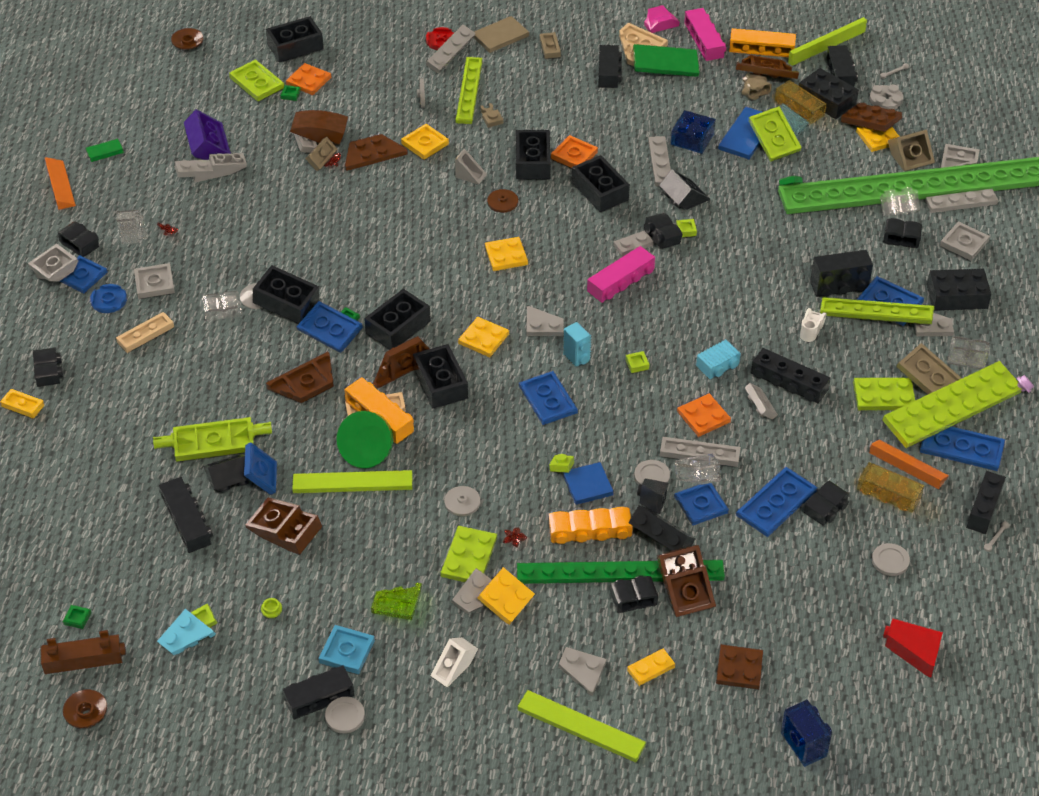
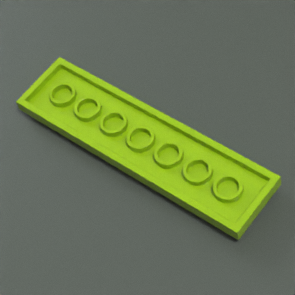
M998 361L884 415L882 420L903 446L908 448L1021 393L1022 390L1018 387L1016 378Z

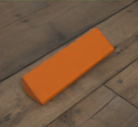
M46 157L45 161L58 210L76 206L64 162Z
M881 440L872 443L870 447V454L937 489L943 485L949 476Z

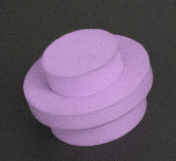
M1025 375L1017 377L1019 381L1018 387L1023 392L1027 391L1030 393L1034 387Z

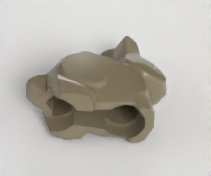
M747 71L746 76L743 77V82L745 83L741 93L749 100H756L759 96L771 92L772 85L767 82L765 76L755 75Z

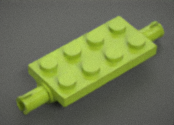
M251 417L173 427L171 435L153 437L154 449L174 448L176 462L245 453V445L250 442L254 444L253 438L255 436L272 434L271 421L253 424Z

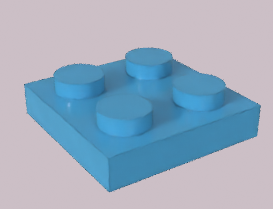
M335 625L319 656V663L331 667L344 665L346 671L359 675L375 642V637Z

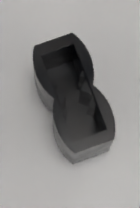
M666 213L646 217L644 230L649 236L653 237L655 244L663 249L680 244L683 236L682 231L676 224H673L671 218Z
M889 218L885 224L883 243L919 248L922 224L915 221L904 222L900 219Z
M76 221L58 231L61 244L82 257H85L99 247L97 234L87 230L83 224H79Z
M56 347L33 350L34 374L37 387L60 384V378L63 377L62 366H59V364H62L61 353H57Z
M829 480L806 502L804 513L822 526L827 522L831 523L835 519L839 510L843 511L847 507L849 493Z
M641 575L632 580L620 579L611 584L610 594L617 613L656 606L658 603V594L651 576Z

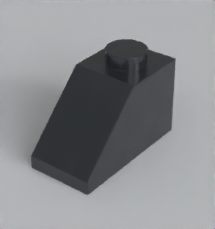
M645 478L643 483L639 484L637 496H640L639 503L651 511L660 514L666 501L668 483Z

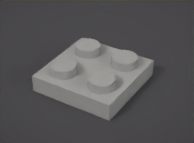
M958 221L941 240L940 246L972 261L988 243L990 236Z
M170 263L134 269L138 299L175 293Z

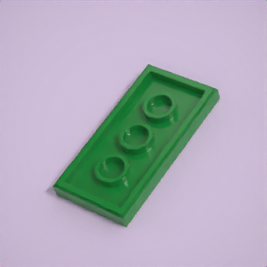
M633 45L634 70L636 72L699 76L696 49Z

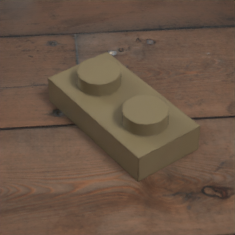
M556 33L540 34V43L545 59L561 57Z
M325 137L305 159L318 171L338 149L328 137Z

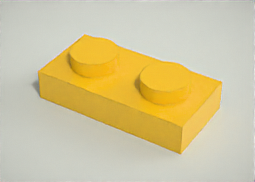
M10 389L0 401L2 407L33 419L45 406L43 400Z
M663 648L628 666L627 671L638 686L675 668V663Z

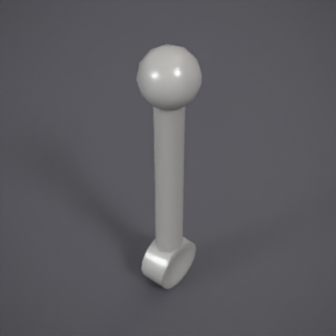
M904 63L903 66L888 73H881L880 77L885 79L893 73L908 69L909 65Z
M1004 521L1001 523V528L989 544L984 545L985 551L990 552L992 550V545L1005 529L1009 528L1008 522Z

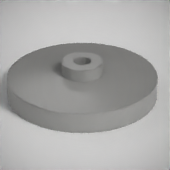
M420 78V86L417 89V98L420 97L421 108H425L424 78Z
M646 460L637 465L634 478L638 485L642 484L645 478L668 483L670 480V470L660 461Z
M458 486L449 490L445 495V507L453 515L468 516L478 510L480 496L471 487Z
M886 543L874 550L872 563L880 573L887 576H898L908 569L910 557L901 546Z
M352 697L337 698L326 708V723L330 729L337 733L354 732L364 722V707L357 699Z

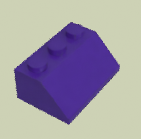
M195 109L184 121L191 154L195 158L209 160L210 154H231L222 122Z

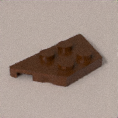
M749 55L747 58L742 59L741 63L737 62L735 70L753 72L755 75L767 74L773 78L780 76L798 79L799 72L792 71V67L783 60Z
M383 134L352 141L349 143L345 170L349 171L408 155V150Z
M417 336L390 349L384 355L373 385L378 389L414 371L413 354L430 348Z
M326 352L266 382V388L303 403L334 387L330 353Z

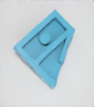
M185 609L157 642L170 653L176 655L188 647L199 644L198 641L208 636L210 638L215 636L216 633Z

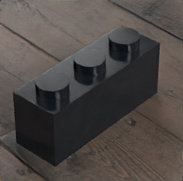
M600 45L598 88H618V82H621L622 52H619V45Z
M828 46L826 59L830 73L854 87L855 82L858 81V73L855 72V63L852 62V53L849 52L848 46Z
M986 471L966 528L983 534L987 533L1003 489L1005 476Z
M638 505L628 522L672 551L692 546L696 539L650 509Z
M344 665L333 667L324 673L310 676L306 680L283 688L284 700L293 720L328 707L337 698L355 696L353 683Z

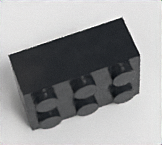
M311 16L266 29L267 44L278 62L324 49L322 32Z
M819 68L799 82L797 97L832 118L838 119L857 104L859 89Z
M516 130V179H551L550 130Z
M602 155L572 167V183L599 212L629 200L630 184Z
M867 250L814 257L810 283L816 297L864 291L870 284L873 263Z
M273 265L269 267L253 287L254 304L298 324L319 301V286Z
M984 269L930 270L927 288L934 311L988 309L992 294Z
M402 289L364 318L366 334L389 350L395 348L431 322L430 306L405 289Z
M449 344L413 354L414 371L432 409L469 398L468 382Z

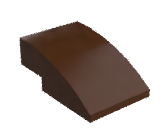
M322 110L299 111L295 113L290 132L318 143L323 138L328 137L331 142L340 145L348 116Z
M269 497L245 524L247 529L259 537L299 555L322 528L318 515L302 511L299 505Z
M699 545L656 555L667 594L676 617L716 607Z

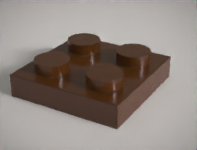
M721 644L716 684L759 690L763 650Z

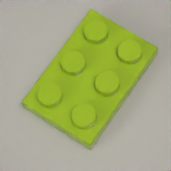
M256 59L229 72L230 79L256 101H260L284 88V82Z
M780 106L749 117L748 121L770 162L801 151L802 147Z
M854 378L853 384L858 411L896 410L915 401L912 380L910 378Z
M458 526L442 567L441 577L466 582L476 568L485 574L497 540V534Z

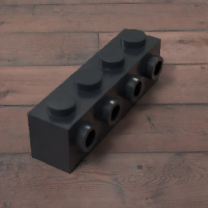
M762 348L752 361L751 374L755 377L769 381L774 386H780L792 394L800 395L808 401L819 404L829 390L831 377L765 348Z

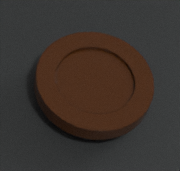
M495 190L489 194L487 204L493 211L501 213L510 212L518 206V196L511 190Z

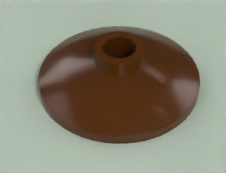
M184 28L172 35L171 42L179 49H193L203 42V34L194 28Z
M90 689L72 694L63 706L64 719L69 725L76 728H88L96 725L104 718L107 712L105 697L100 692Z

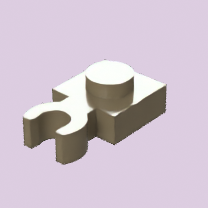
M489 103V108H484L481 105L482 118L487 127L503 124V118L498 109L493 110L491 103Z

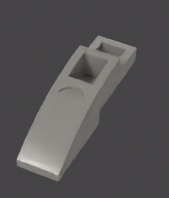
M243 153L210 154L209 160L175 161L174 167L178 177H193L194 182L231 175L247 167V163Z

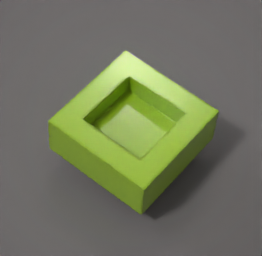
M694 219L676 220V225L682 231V237L697 236Z
M644 351L626 355L625 360L631 373L649 370L650 364Z
M565 454L555 455L549 464L550 472L569 473L574 465V456H567Z
M208 603L191 612L209 628L218 624Z

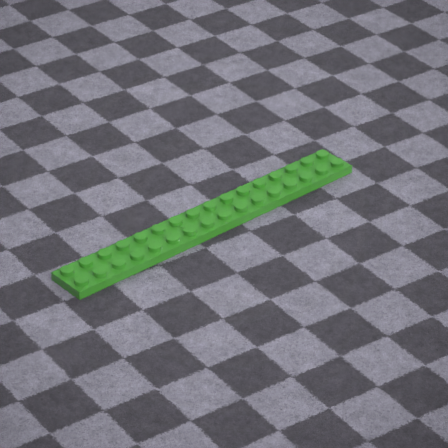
M1039 157L782 185L778 187V192L786 214L926 199V197L985 189L998 191L1039 186Z

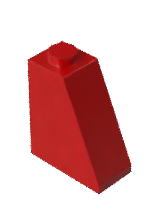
M892 618L891 625H886L883 638L887 639L885 647L924 675L932 676L943 632Z

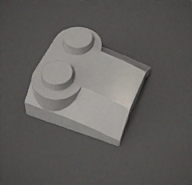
M55 244L30 261L28 265L35 272L37 278L48 281H60L74 271L78 259L58 244Z

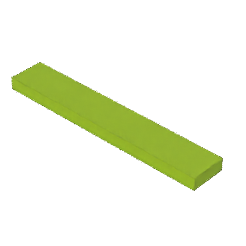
M864 17L791 50L789 52L788 64L793 66L827 50L828 46H836L864 33L867 19Z
M466 57L456 123H473L483 58Z
M823 297L820 313L824 312L826 316L932 324L934 306Z
M412 470L293 474V493L412 490L413 474Z
M527 690L518 705V711L635 763L646 746V742L529 690Z

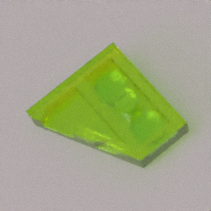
M415 583V587L406 589L400 586L392 590L376 591L371 606V613L412 620L422 590V583Z

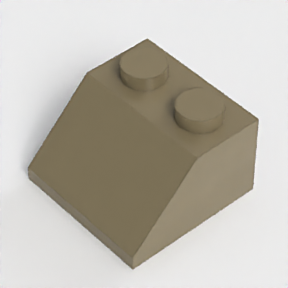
M927 130L888 140L891 155L904 171L935 163Z

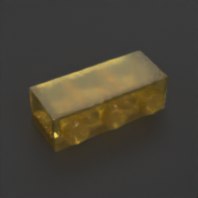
M789 80L776 88L775 101L787 108L791 113L801 117L802 120L813 124L825 116L826 103Z
M868 462L859 477L857 490L865 495L876 497L884 503L897 506L900 510L913 513L922 497L925 485Z

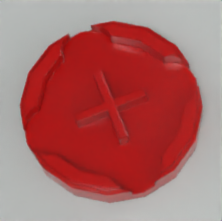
M446 27L435 28L432 32L429 31L426 34V44L429 48L438 50L455 31L452 32V29Z

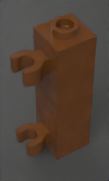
M108 630L99 631L100 637L57 643L56 638L47 639L48 645L41 646V665L44 674L120 664L123 663L122 655H126L125 642L120 641L119 634L109 636Z

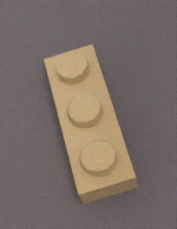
M162 312L116 337V340L128 353L174 328V323Z

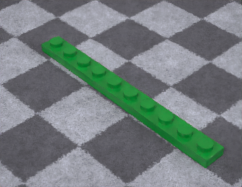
M703 560L709 581H723L725 578L723 560ZM658 561L517 563V579L523 584L615 582L620 579L632 580L641 575L651 576L653 582L663 581Z

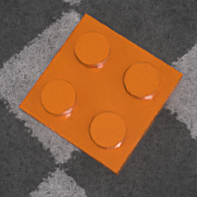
M304 63L286 80V85L301 87V91L314 95L332 77L331 73Z
M569 135L551 153V159L572 168L592 159L598 153V147Z
M710 393L677 408L679 415L698 437L731 422V417Z

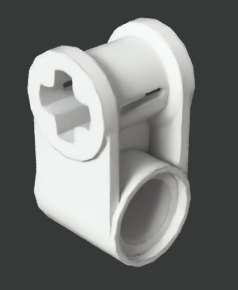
M811 308L807 309L800 331V338L802 340L811 342L816 339L824 325L826 313L823 312L821 314L812 311Z

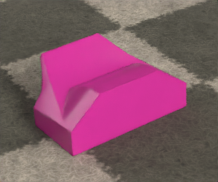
M663 5L648 9L647 18L644 21V25L651 33L678 27L680 24L679 20Z

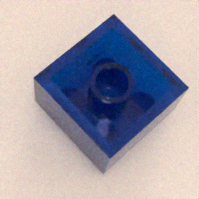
M684 110L672 129L671 145L703 154L715 133L716 119Z
M808 699L785 709L781 734L803 766L806 767L827 757L832 730L821 719L818 709L812 706Z

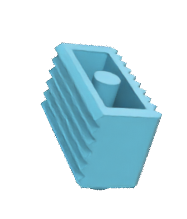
M578 322L564 328L563 355H566L568 360L575 364V366L588 363L591 357V335Z
M725 339L721 343L719 342L698 354L696 366L709 379L715 376L720 377L726 370L734 369L739 365L741 353Z

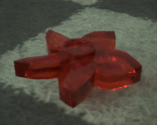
M338 152L332 156L329 162L324 164V167L329 165L331 167L333 164L337 167L341 154Z
M157 224L161 227V230H165L164 235L168 233L173 234L178 231L177 228L169 224Z
M519 527L514 528L513 532L504 529L507 537H505L503 543L512 541L513 546L518 548L519 542L527 539L525 534L520 533Z

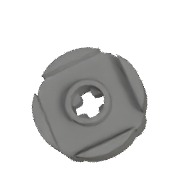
M894 84L890 86L875 85L872 88L869 99L873 106L897 109L903 103V94L899 87Z

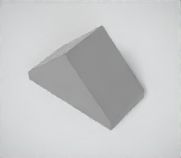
M463 149L455 159L456 178L479 185L487 173Z

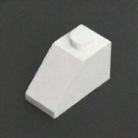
M462 637L449 639L431 676L448 687L471 664L478 648Z

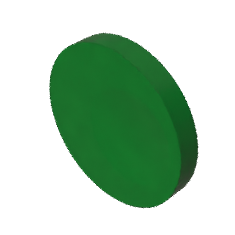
M358 411L350 414L342 421L338 428L336 440L341 456L349 464L359 468H370L386 460L392 450L394 438L392 429L383 416L372 411Z

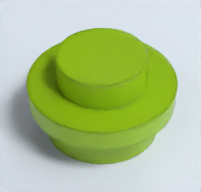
M268 598L263 602L261 612L267 618H275L281 614L282 605L277 599Z

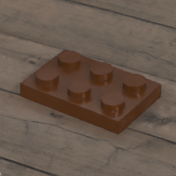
M858 103L841 116V122L885 132L902 119V112H898L895 109L881 108L880 106H871L866 103Z

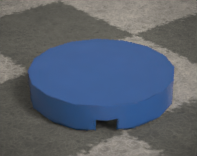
M116 284L102 285L100 289H95L90 296L91 306L94 310L101 313L118 311L127 302L126 291Z

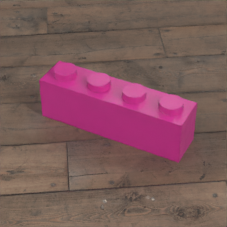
M704 8L685 11L684 23L705 61L724 58L726 44L721 40L720 33H717L714 23L710 21L709 14H706Z
M637 247L588 278L587 292L601 303L613 298L616 293L624 291L633 282H638L644 275L652 273L655 268V256L643 247Z

